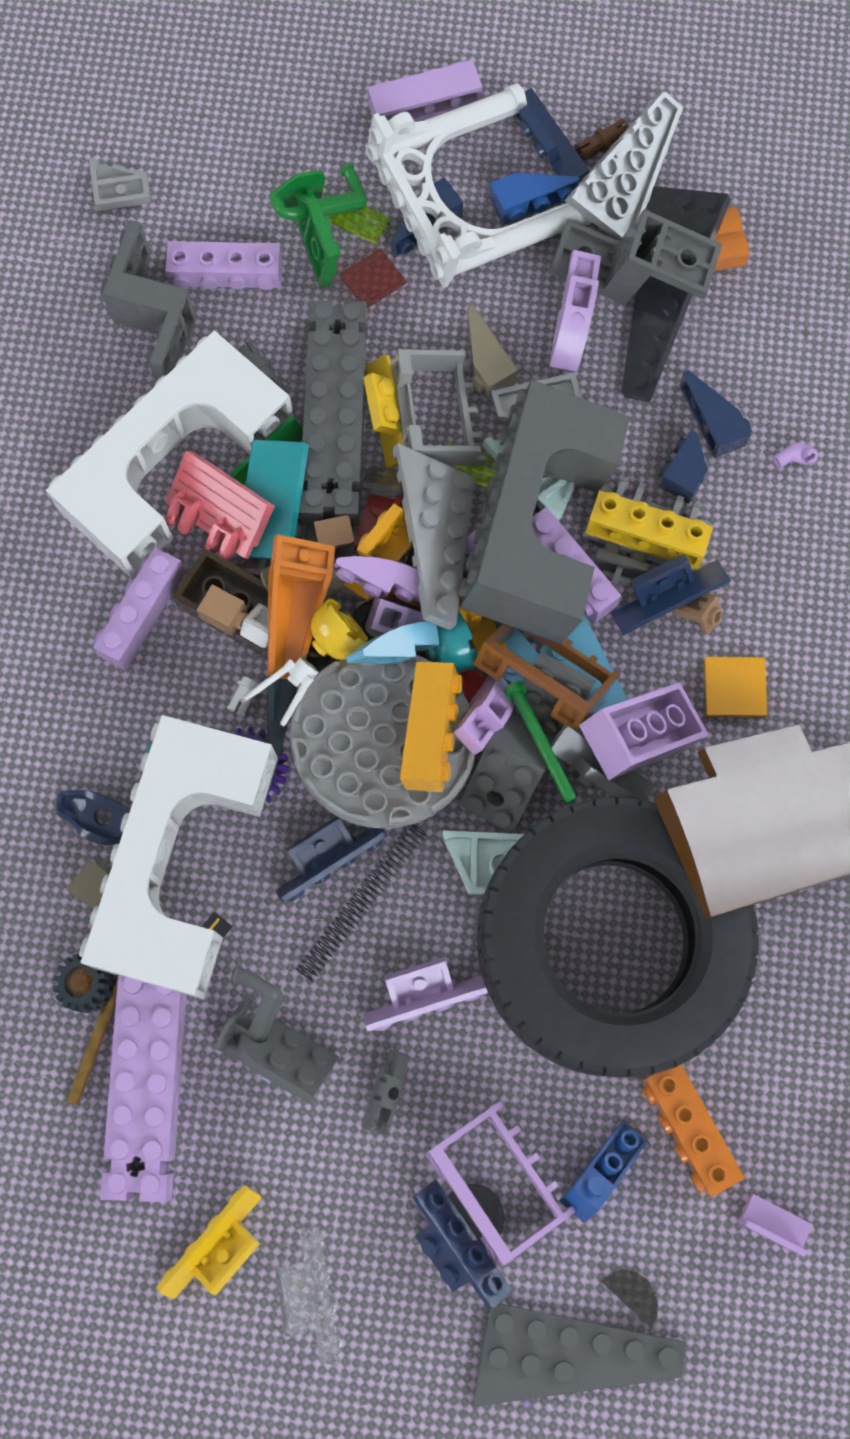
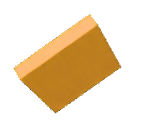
M705 657V717L766 718L765 658Z

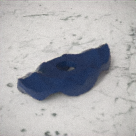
M67 790L58 793L56 802L57 814L71 823L79 835L96 844H120L123 834L120 831L121 822L125 813H130L131 809L115 799L94 791ZM99 808H106L111 813L109 824L103 825L98 822L96 813Z

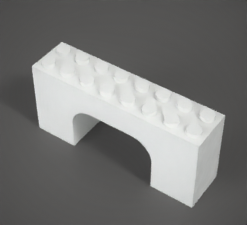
M214 330L208 337L201 338L196 348L188 356L180 358L175 368L167 376L160 377L155 387L147 395L139 397L134 407L126 415L119 416L115 420L113 427L106 434L98 436L87 452L77 456L67 471L62 475L56 476L51 481L46 492L59 512L132 579L141 570L140 564L146 554H151L154 547L163 550L173 540L164 517L137 494L139 483L143 477L192 431L200 428H215L224 432L250 455L253 440H266L291 414L293 415L290 396Z
M161 715L160 722L155 723L152 728L150 741H153L150 752L145 753L142 758L140 770L143 773L140 783H135L130 797L133 804L130 813H125L122 819L120 831L123 834L120 844H115L110 857V862L113 865L110 874H106L102 880L100 893L103 894L99 906L94 907L91 913L90 925L93 926L89 938L85 937L81 944L79 956L82 957V964L94 969L204 1000L223 937L213 930L166 917L159 903L160 886L180 824L185 816L197 807L217 805L260 817L278 757L271 744Z

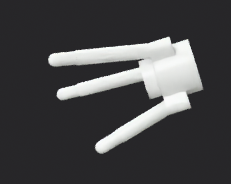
M302 657L296 663L289 659L280 670L244 695L243 701H248L289 672L290 675L287 679L298 689L280 722L282 726H285L307 688L319 673L312 664Z

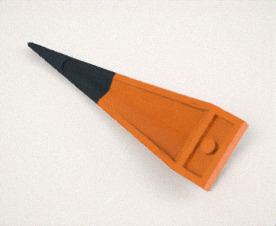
M283 535L274 536L271 566L268 569L267 678L280 670L289 659L295 663L300 657L306 660L313 638L311 621L314 613L323 605L332 578L336 546ZM289 672L267 687V743L272 745L278 757L270 785L274 781L288 722L285 726H282L280 722L298 689L287 679L290 675Z

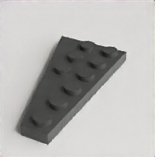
M499 1303L494 1308L489 1309L473 1407L681 1378L686 1342Z

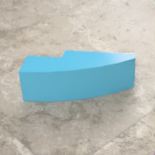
M428 621L417 622L391 630L359 646L346 657L347 663L399 664L416 657L415 652H423L439 645L437 625Z

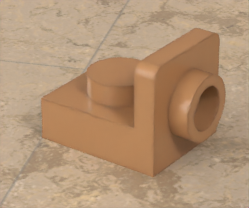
M707 593L673 610L676 616L698 622L702 633L709 634L714 626L720 623L723 614L717 595Z

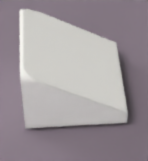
M258 603L244 618L240 635L262 648L268 646V608Z

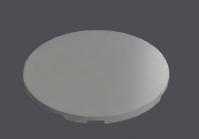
M418 655L399 664L347 663V659L335 661L319 672L307 688L292 716L290 734L291 753L296 771L305 788L329 812L341 819L365 827H403L418 823L438 813L463 788L475 759V755L471 753L454 733V730L470 709L463 690H461L460 694L456 693L455 703L458 704L457 722H452L451 733H454L455 743L453 752H448L447 760L451 765V774L449 781L444 783L443 792L406 790L400 780L416 662L431 661Z

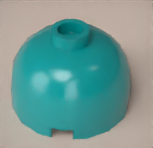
M458 612L456 626L451 630L437 625L439 645L425 651L429 661L453 663L457 673L475 668L476 666L473 664L478 656L476 648L471 650L470 640L473 639L471 631L462 615Z

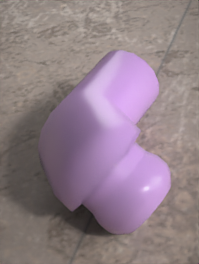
M793 443L774 455L772 460L779 469L791 461L809 465L817 461L818 451L808 445Z

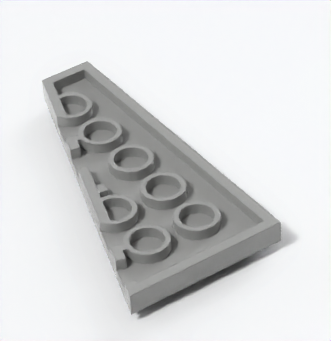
M665 91L657 94L565 201L610 237L620 241L641 212L646 209L683 106Z
M397 443L392 450L394 459L398 460L399 471L397 472L398 483H402L404 492L402 505L409 542L413 543L415 555L412 557L414 568L418 569L420 584L417 588L423 620L451 630L456 626L460 598L458 592L462 582L475 477Z

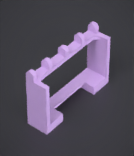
M502 1100L425 1153V1156L442 1182L447 1180L483 1235L480 1237V1240L498 1267L506 1265L576 1212L573 1206L566 1208L562 1212L550 1194L559 1187L556 1180L547 1186L544 1185L531 1166L540 1159L537 1152L527 1159L513 1139V1136L521 1131L520 1127L517 1125L508 1131L496 1112L505 1106ZM487 1118L505 1141L554 1216L510 1250L443 1150Z

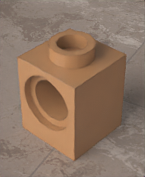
M211 585L197 608L201 620L231 636L236 629H241L243 620L248 615L243 600L214 585Z

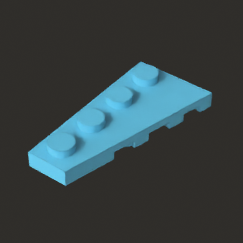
M584 615L583 620L567 637L573 641L571 646L588 658L592 655L598 658L596 663L611 673L614 672ZM546 645L539 650L538 654L543 652L596 681L586 699L587 702L602 686L599 680ZM618 679L591 716L603 708L628 700Z

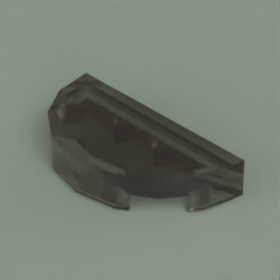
M621 1269L608 1273L600 1280L643 1322L652 1328L658 1315V1301L655 1289L645 1277L635 1271Z

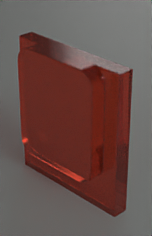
M381 248L339 274L358 301L367 302V308L406 284L404 277Z

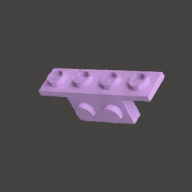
M442 957L384 976L393 1004L363 1013L367 1031H381L389 1028L392 1023L402 1020L412 1021L421 1017L423 1013L433 1010L443 1011L457 1002L475 1001L482 994L488 992L482 976L453 985L445 958Z

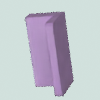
M751 1193L738 1224L805 1257L808 1251L803 1249L813 1224Z

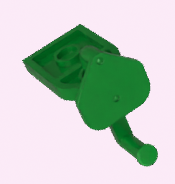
M352 163L345 165L340 171V175L345 177L351 190L350 193L322 198L326 179L323 172L316 170L292 176L269 194L272 207L277 215L281 218L298 222L299 232L320 289L331 286L333 276L336 274L337 260L341 255L338 242L333 241L331 224L327 216L364 209L367 205L365 191Z

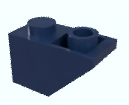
M691 430L686 439L683 437L679 439L673 450L676 454L673 461L666 460L659 472V476L662 477L659 488L675 497H678V495L684 497V502L688 504L701 486L708 471L697 432Z

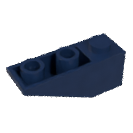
M444 177L434 183L435 189L446 207L461 219L463 217V201ZM426 213L432 226H434L436 219L431 214ZM404 221L391 240L393 258L401 254H408L417 245V239L413 232L408 231Z

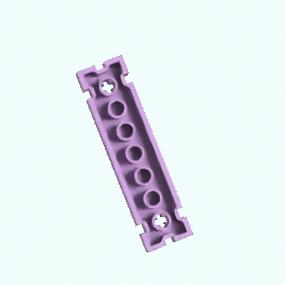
M119 975L103 1159H111V1171L102 1172L100 1200L127 1201L134 1199V1193H140L139 1201L168 1202L172 1200L174 1173H166L167 1161L175 1160L186 994ZM141 1158L140 1163H145V1169L137 1174V1170L133 1169V1162H137Z

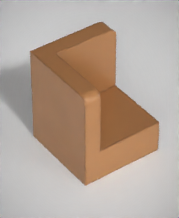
M349 515L314 522L318 543L336 546L335 548L354 544Z

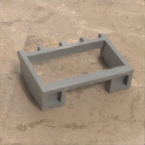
M398 349L392 367L403 445L448 466L485 465L486 456L479 455L481 447L474 446V443L481 442L483 437L480 432H472L470 418L478 417L479 412L476 407H468L466 394L473 393L475 387L471 382H464L463 372L471 370V362L464 360L466 356L465 351ZM413 371L454 372L465 446H423L421 426L416 425L410 386Z

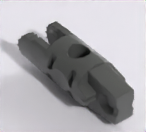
M396 1050L389 1051L385 1063L381 1065L363 1117L362 1128L367 1130L373 1129L379 1116L377 1132L385 1136L389 1133L406 1080V1067L409 1055Z

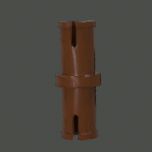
M619 119L616 123L605 129L599 128L595 131L594 135L575 144V150L578 155L582 153L580 158L584 161L600 150L606 151L610 149L611 144L615 143L629 127L628 124L622 126L626 121Z

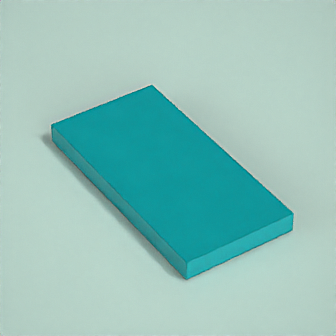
M252 441L246 487L275 507L258 546L253 547L249 558L271 560L274 536L283 535L295 538L309 445L305 442Z

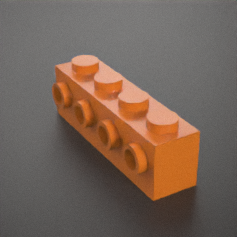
M682 1064L642 1079L645 1084L641 1088L650 1105L656 1104L661 1113L657 1117L658 1121L667 1135L672 1133L677 1142V1145L673 1146L674 1150L683 1164L688 1162L694 1173L690 1176V1179L699 1194L704 1192L706 1196L712 1198L745 1179Z

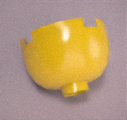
M329 598L319 607L312 618L311 633L315 638L312 645L323 657L329 654L334 659L346 660L348 655L367 642L368 637L349 613L347 615L343 612L340 613L338 610L342 606Z

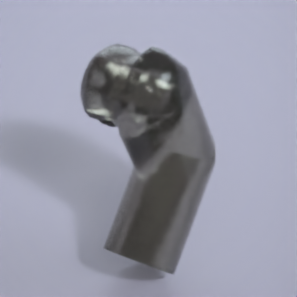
M528 702L537 720L541 723L540 726L544 734L550 735L555 733L559 721L550 716L552 710L545 703ZM516 708L517 717H521L518 709Z

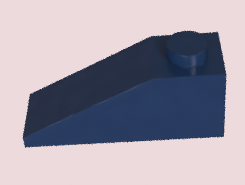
M689 370L683 372L679 386L713 457L717 458L746 447L752 431L749 421L742 417L739 409Z

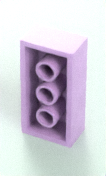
M680 682L603 708L579 725L608 781L683 752L709 736Z

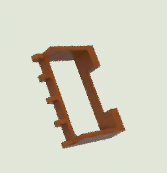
M502 624L483 643L473 665L497 681L505 675L508 667L512 668L557 698L558 701L550 716L563 725L567 724L577 731L580 728L579 725L586 721L605 699L621 673L617 670L611 673L596 663L598 658L594 655L588 658L571 646L573 641L568 638L561 644L526 632L601 682L602 686L587 702L501 645L511 636L513 630L516 629L515 627Z

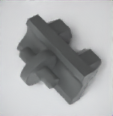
M607 541L602 549L598 548L594 564L609 581H612L611 584L615 589L618 583L629 587L631 584L630 580L647 572L649 564L646 563L647 555L637 550L631 552L630 558L619 555L621 547L616 543Z

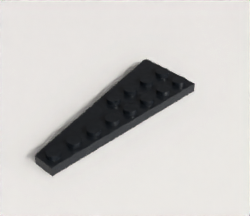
M654 186L651 193L649 211L715 241L731 199L727 193ZM681 254L682 262L686 265H692L690 257ZM652 276L636 292L621 393L625 398L650 402L693 296V294Z

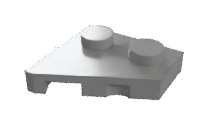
M89 159L94 203L97 211L152 203L146 172L135 169L128 170L124 166L116 164L110 167L99 164L98 159Z

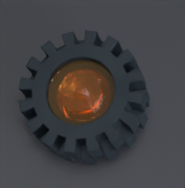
M79 954L72 955L73 959L67 957L63 960L66 966L59 965L56 969L61 972L60 976L54 975L53 981L58 982V985L52 986L53 992L59 993L55 996L56 1000L63 1002L61 1005L64 1008L83 1013L96 1012L100 1010L99 1005L106 1006L109 1001L105 997H112L114 993L109 991V987L115 986L116 981L110 979L115 974L82 964V957Z

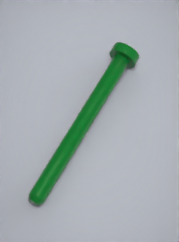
M522 681L511 683L504 689L507 699L514 701L564 801L568 804L573 803L576 800V795L524 695L527 691Z

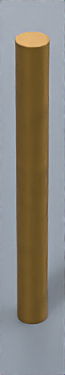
M116 981L115 986L109 987V991L114 992L113 996H106L105 999L109 1002L106 1006H102L67 1098V1102L79 1105L116 1007L118 981Z

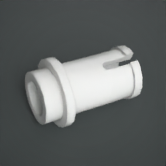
M243 676L241 681H237L239 686L227 709L234 712L238 703L241 702L237 714L244 717L252 698L248 701H243V696L258 686L259 683Z

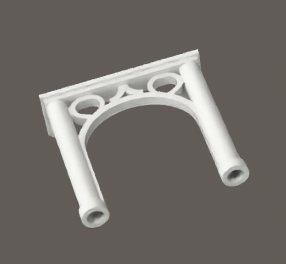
M518 83L505 87L504 91L424 121L414 122L408 112L399 113L389 121H387L385 115L380 116L379 113L373 115L366 145L368 159L374 162L378 168L382 184L387 185L394 206L397 209L400 208L404 216L406 228L409 232H413L417 239L420 253L428 259L433 277L436 280L439 279L443 288L449 286L450 281L453 280L455 275L562 233L564 224L568 219L583 226L591 224L588 218L569 203H565L507 227L498 229L480 228L457 217L439 197L431 175V161L437 149L454 137L518 114L519 110L527 105L524 90ZM430 144L425 155L416 150ZM404 160H413L423 167L422 172L418 175H411L406 172L402 162ZM421 184V195L417 198L411 186L414 187ZM426 213L431 214L436 219L434 226H432ZM449 227L459 232V237L454 241L451 235L440 234L439 229Z

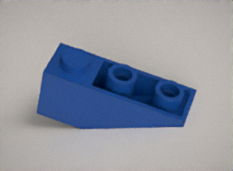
M513 173L490 182L489 199L502 225L510 222L516 223L527 215L535 212H544L550 206L560 202L567 203L565 199L578 186L580 179L578 176Z
M622 1120L576 1176L559 1202L566 1208L573 1206L576 1210L574 1215L583 1223L600 1210L648 1140L625 1120Z

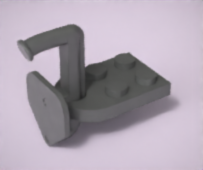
M237 965L232 972V983H241L262 995L263 998L252 1021L245 1016L254 995L249 993L225 1024L215 1049L237 1060H242L252 1071L310 1104L334 1068L339 1056L289 1026L276 1021L275 1018L284 1000L281 990L258 975L243 969L241 965ZM235 1034L240 1036L238 1043L232 1040Z

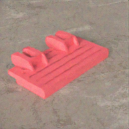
M186 451L165 500V503L169 506L165 521L171 526L178 525L179 532L184 535H188L196 524L209 533L205 549L214 554L220 550L218 556L226 561L233 559L234 553L248 559L253 547L258 546L275 506L195 452Z

